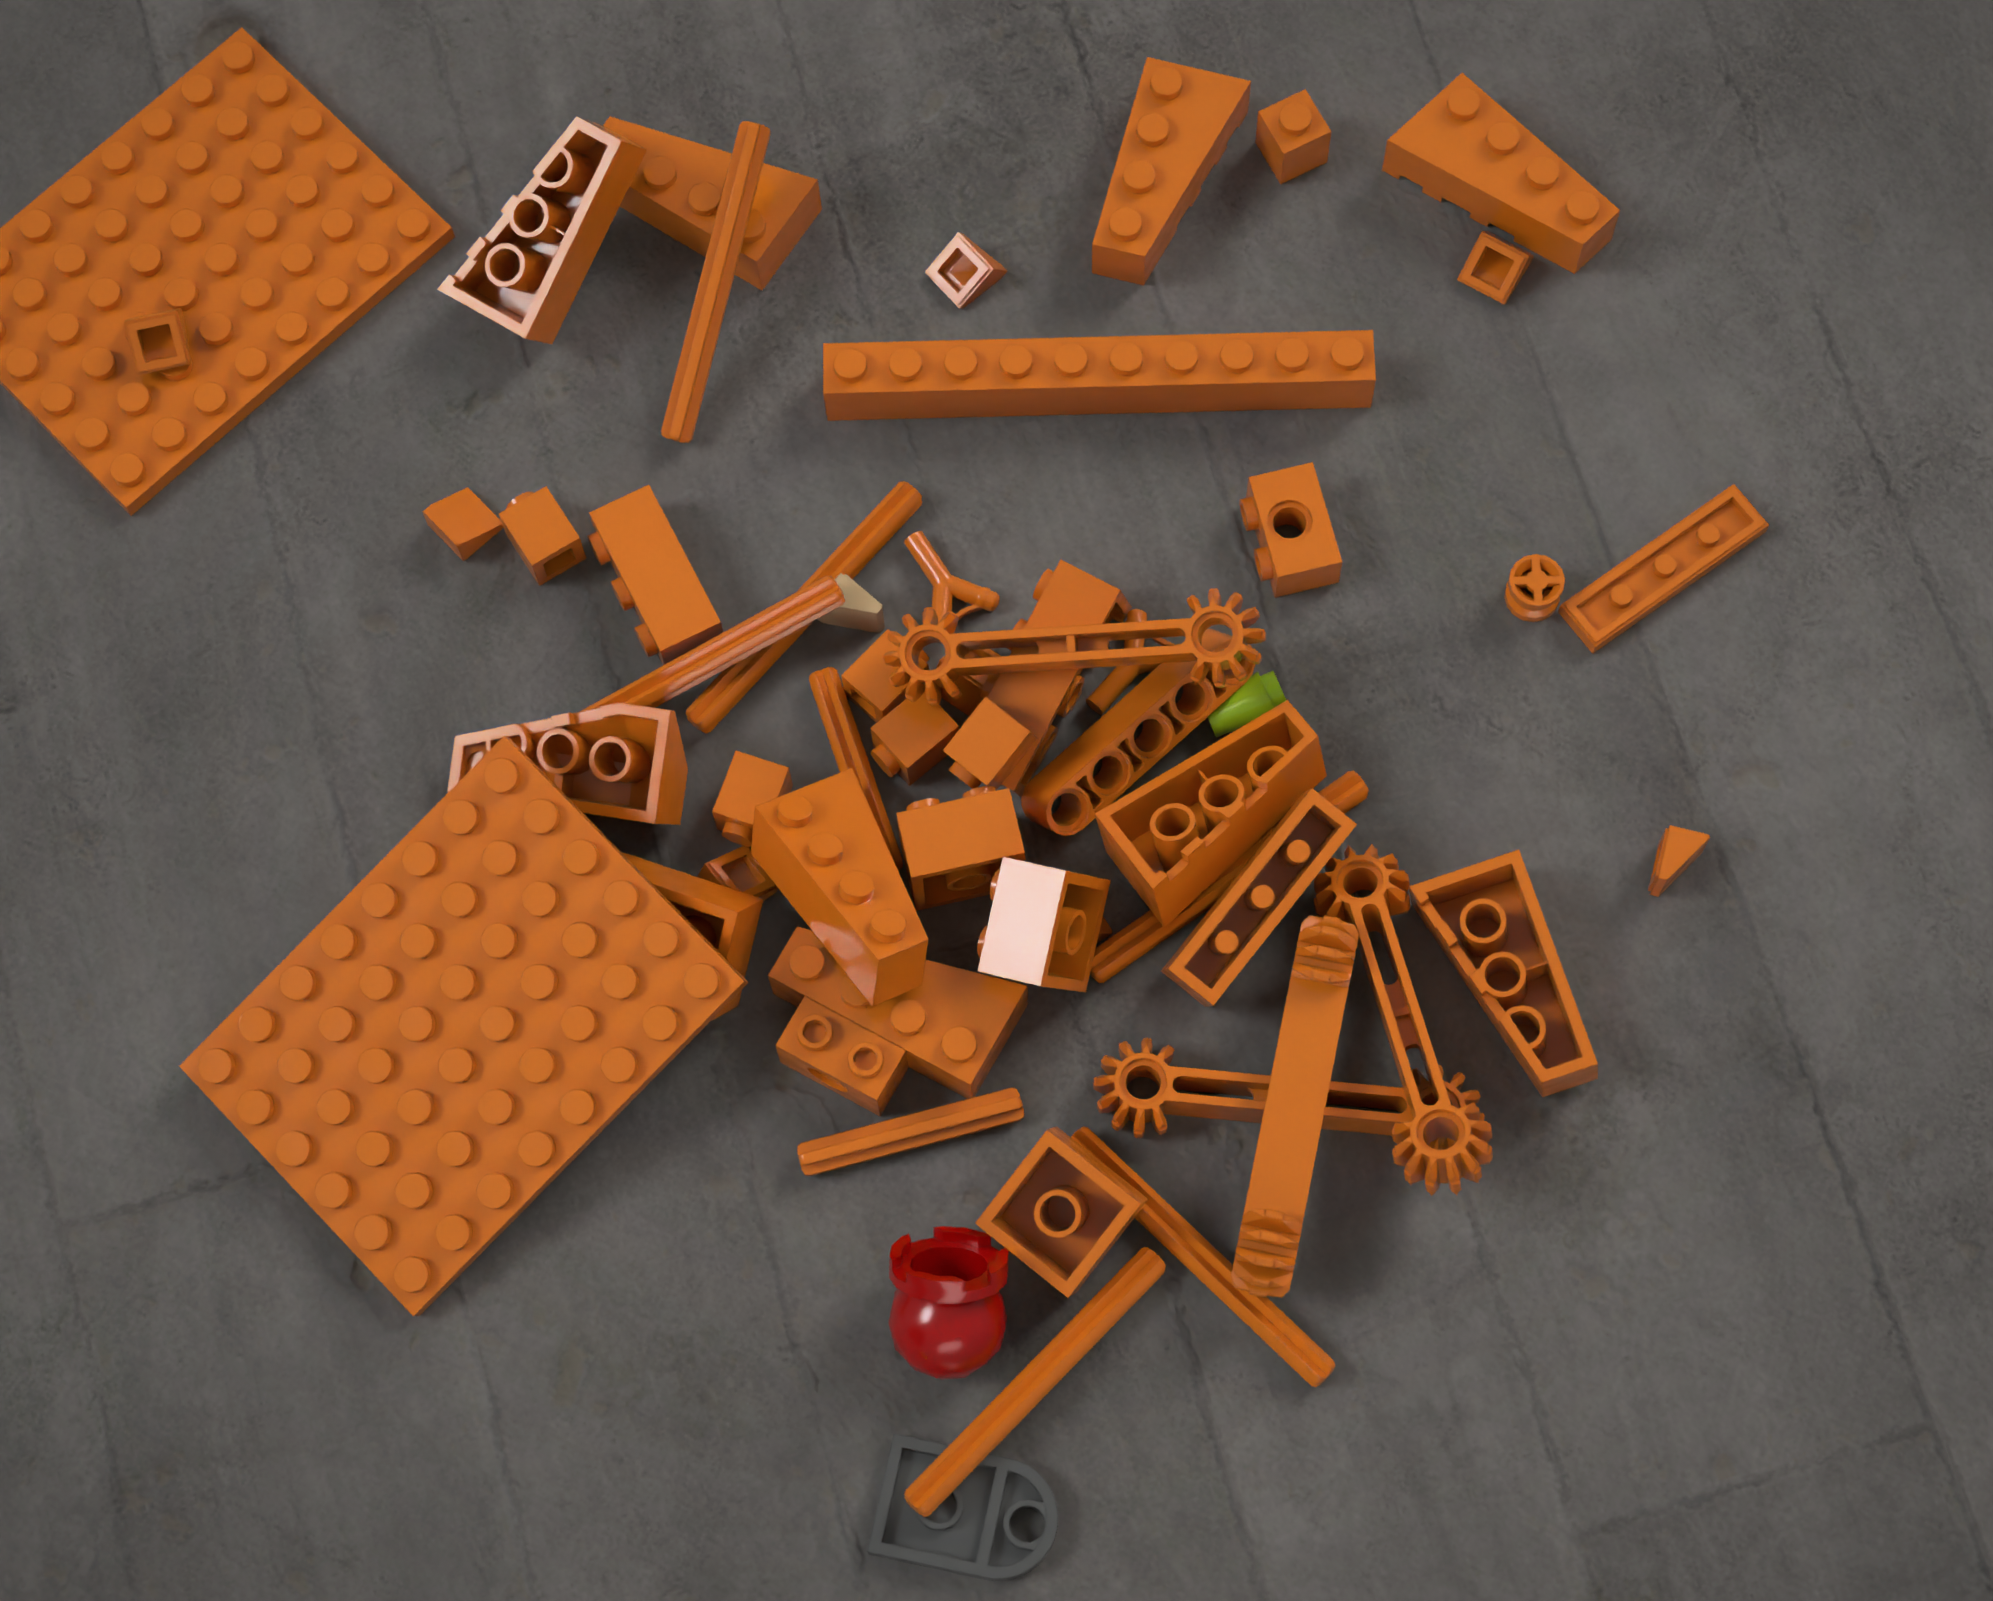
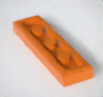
M1733 484L1562 603L1558 613L1593 654L1767 531L1769 524L1737 486Z

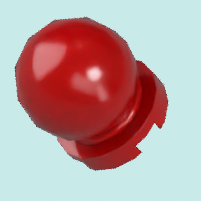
M939 1226L934 1227L933 1238L911 1243V1237L908 1233L901 1236L891 1245L889 1278L897 1290L894 1294L888 1324L896 1351L915 1371L940 1380L966 1378L988 1364L1000 1350L1006 1329L1007 1316L1003 1296L999 1291L1007 1284L1009 1251L1006 1247L1001 1250L992 1247L991 1236L986 1232L966 1227Z

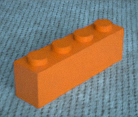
M1313 788L1303 792L1174 953L1161 972L1204 1007L1214 1006L1357 824Z

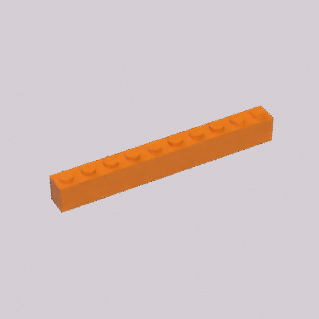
M1373 330L823 343V395L827 421L1371 408L1376 383Z

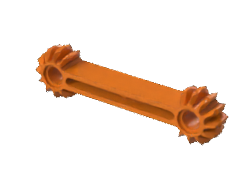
M1213 588L1208 593L1209 606L1202 608L1200 601L1195 595L1187 598V603L1194 613L1191 618L954 633L959 619L954 612L948 611L938 623L936 611L932 607H926L922 614L923 625H919L910 614H906L902 617V621L909 632L902 636L896 631H889L887 639L900 648L899 651L887 652L882 657L886 665L900 666L892 672L889 681L894 687L903 686L908 683L905 692L907 699L916 702L926 690L928 703L932 706H938L941 701V688L943 687L954 699L962 696L961 689L954 682L959 676L1196 661L1191 672V680L1196 684H1200L1210 669L1212 670V679L1215 687L1223 688L1226 682L1224 670L1231 668L1234 676L1239 681L1247 678L1244 668L1239 663L1242 658L1252 664H1260L1262 655L1256 649L1247 645L1264 642L1267 637L1264 629L1248 628L1260 618L1256 607L1248 608L1239 613L1243 597L1237 592H1234L1229 597L1223 607L1219 590ZM1213 625H1225L1232 630L1231 643L1227 648L1219 652H1210L1202 647V636ZM1186 637L1185 641L1180 645L1109 649L1108 647L1109 641ZM931 643L943 644L945 648L943 663L933 670L921 669L919 666V655L922 649ZM1023 646L1039 647L1038 654L964 659L965 654L969 650Z
M1371 844L1364 855H1356V851L1348 845L1344 851V860L1331 857L1325 864L1326 872L1319 873L1315 877L1314 889L1317 894L1316 898H1314V906L1319 917L1326 915L1341 918V921L1354 924L1359 933L1357 944L1413 1117L1412 1122L1396 1123L1392 1128V1138L1397 1143L1392 1149L1393 1160L1397 1166L1405 1167V1180L1410 1185L1425 1179L1426 1191L1433 1196L1439 1189L1440 1183H1448L1449 1189L1458 1195L1459 1191H1461L1460 1179L1463 1177L1472 1182L1479 1183V1180L1482 1178L1480 1165L1490 1164L1492 1161V1146L1488 1144L1490 1139H1492V1128L1488 1121L1479 1120L1480 1109L1476 1106L1475 1102L1459 1109L1452 1106L1390 917L1407 914L1410 909V896L1407 894L1410 886L1408 874L1405 873V870H1399L1398 860L1394 857L1393 853L1379 858L1378 850ZM1359 890H1370L1373 892L1371 895L1363 898L1351 896V894ZM1371 931H1377L1383 937L1397 980L1393 984L1387 985L1383 982L1368 935ZM1411 1048L1419 1049L1436 1101L1433 1105H1426L1421 1101L1406 1051ZM1438 1138H1450L1456 1142L1452 1147L1445 1150H1436L1428 1146Z
M1309 915L1301 923L1231 1273L1234 1288L1247 1291L1249 1295L1267 1298V1296L1282 1298L1290 1290L1359 937L1356 926L1341 921V918L1326 915L1323 917Z
M1147 1037L1142 1039L1141 1053L1136 1054L1127 1041L1121 1042L1118 1050L1122 1061L1105 1055L1101 1059V1067L1108 1075L1094 1078L1093 1089L1106 1094L1097 1101L1099 1113L1116 1111L1111 1127L1119 1131L1126 1125L1128 1120L1134 1122V1137L1143 1138L1145 1123L1148 1122L1152 1123L1154 1130L1159 1135L1167 1132L1168 1126L1164 1114L1261 1123L1271 1075L1168 1066L1174 1056V1048L1167 1045L1156 1056L1152 1054V1039ZM1439 1065V1068H1440V1071H1441V1074H1442V1078H1443V1073H1444L1443 1067H1442L1441 1065ZM1417 1068L1412 1069L1421 1101L1424 1104H1435L1436 1101L1429 1081L1426 1080L1422 1072ZM1460 1072L1453 1076L1450 1083L1444 1081L1451 1105L1458 1109L1473 1102L1477 1104L1481 1097L1478 1090H1469L1463 1093L1459 1091L1465 1080V1075ZM1137 1077H1148L1158 1085L1159 1091L1149 1099H1138L1129 1093L1127 1085ZM1330 1081L1326 1104L1396 1110L1400 1113L1325 1107L1321 1129L1392 1136L1394 1124L1412 1122L1413 1117L1403 1088ZM1185 1090L1253 1097V1100L1186 1094L1176 1091ZM1480 1112L1479 1120L1484 1121L1485 1115ZM1438 1138L1428 1146L1436 1150H1445L1452 1147L1456 1142L1450 1138Z

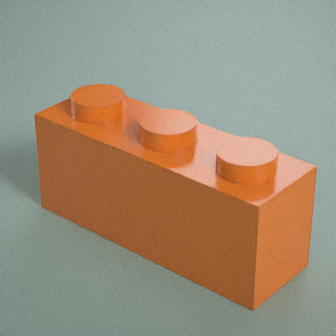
M649 484L589 512L595 532L587 535V539L599 564L602 566L610 562L618 578L610 581L623 610L627 611L634 607L642 623L634 627V630L648 658L658 654L662 664L665 665L723 633L721 621Z

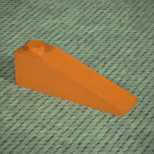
M613 703L591 710L564 713L547 719L457 735L454 738L447 792L503 736H506L583 813L651 824L681 825L688 765L674 710Z

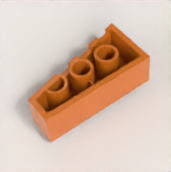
M1150 57L1146 58L1093 239L1092 274L1145 285L1175 235L1177 225L1189 206L1192 207L1214 164L1217 165L1227 149V142L1248 114L1251 81Z
M1286 700L1095 813L1106 853L1164 928L1281 820L1303 792L1311 788L1314 789L1327 777L1319 737L1294 706Z
M853 768L755 806L751 844L752 856L872 1007L922 986L928 937Z
M1518 849L1409 886L1413 907L1540 1095L1545 1097L1598 1079L1597 1059L1520 850Z

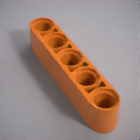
M1207 629L1202 636V647L1210 652L1222 651L1229 646L1232 636L1214 629ZM1242 658L1239 663L1244 668L1247 678L1239 681L1230 668L1224 670L1225 686L1223 688H1216L1212 679V670L1210 669L1200 684H1196L1191 680V672L1196 661L1161 663L1029 781L1021 797V806L1025 816L1032 822L1063 836L1075 835L1083 830L1096 818V812L1112 804L1242 687L1252 676L1256 664H1252ZM1181 686H1183L1182 697L1178 701V703H1176L1175 697L1177 691L1181 688ZM1143 722L1142 732L1134 741L1136 728ZM1100 759H1102L1101 769L1099 773L1095 777H1093L1094 767L1096 763ZM1061 795L1059 808L1055 813L1051 814L1053 802Z

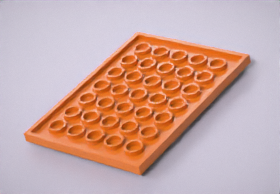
M241 27L0 228V384L132 516L454 239L453 229ZM181 308L192 363L137 375L123 322L134 317Z
M503 736L179 1067L412 1316H420L749 982L510 738Z

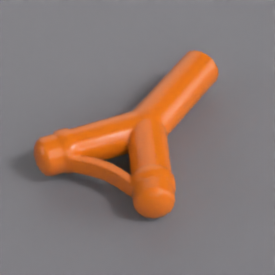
M922 531L914 532L906 538L904 544L933 586L932 608L936 611L938 623L948 611H952L953 598L971 604V606L963 608L956 613L959 617L958 621L970 613L983 609L993 612L998 607L1000 596L997 592L951 575Z
M1132 609L1128 611L1125 622L1147 621L1145 611ZM1152 638L1161 646L1180 645L1169 642L1164 638ZM1145 639L1124 640L1123 648L1144 647ZM1161 663L1116 666L1086 699L1087 704L1096 713L1102 715L1138 675L1152 672Z

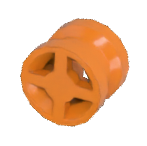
M1533 554L1524 556L1514 564L1509 574L1504 595L1507 608L1514 616L1523 621L1537 622L1545 620L1555 612L1565 584L1563 570L1558 563L1548 556ZM1527 588L1530 592H1532L1533 598L1523 589Z

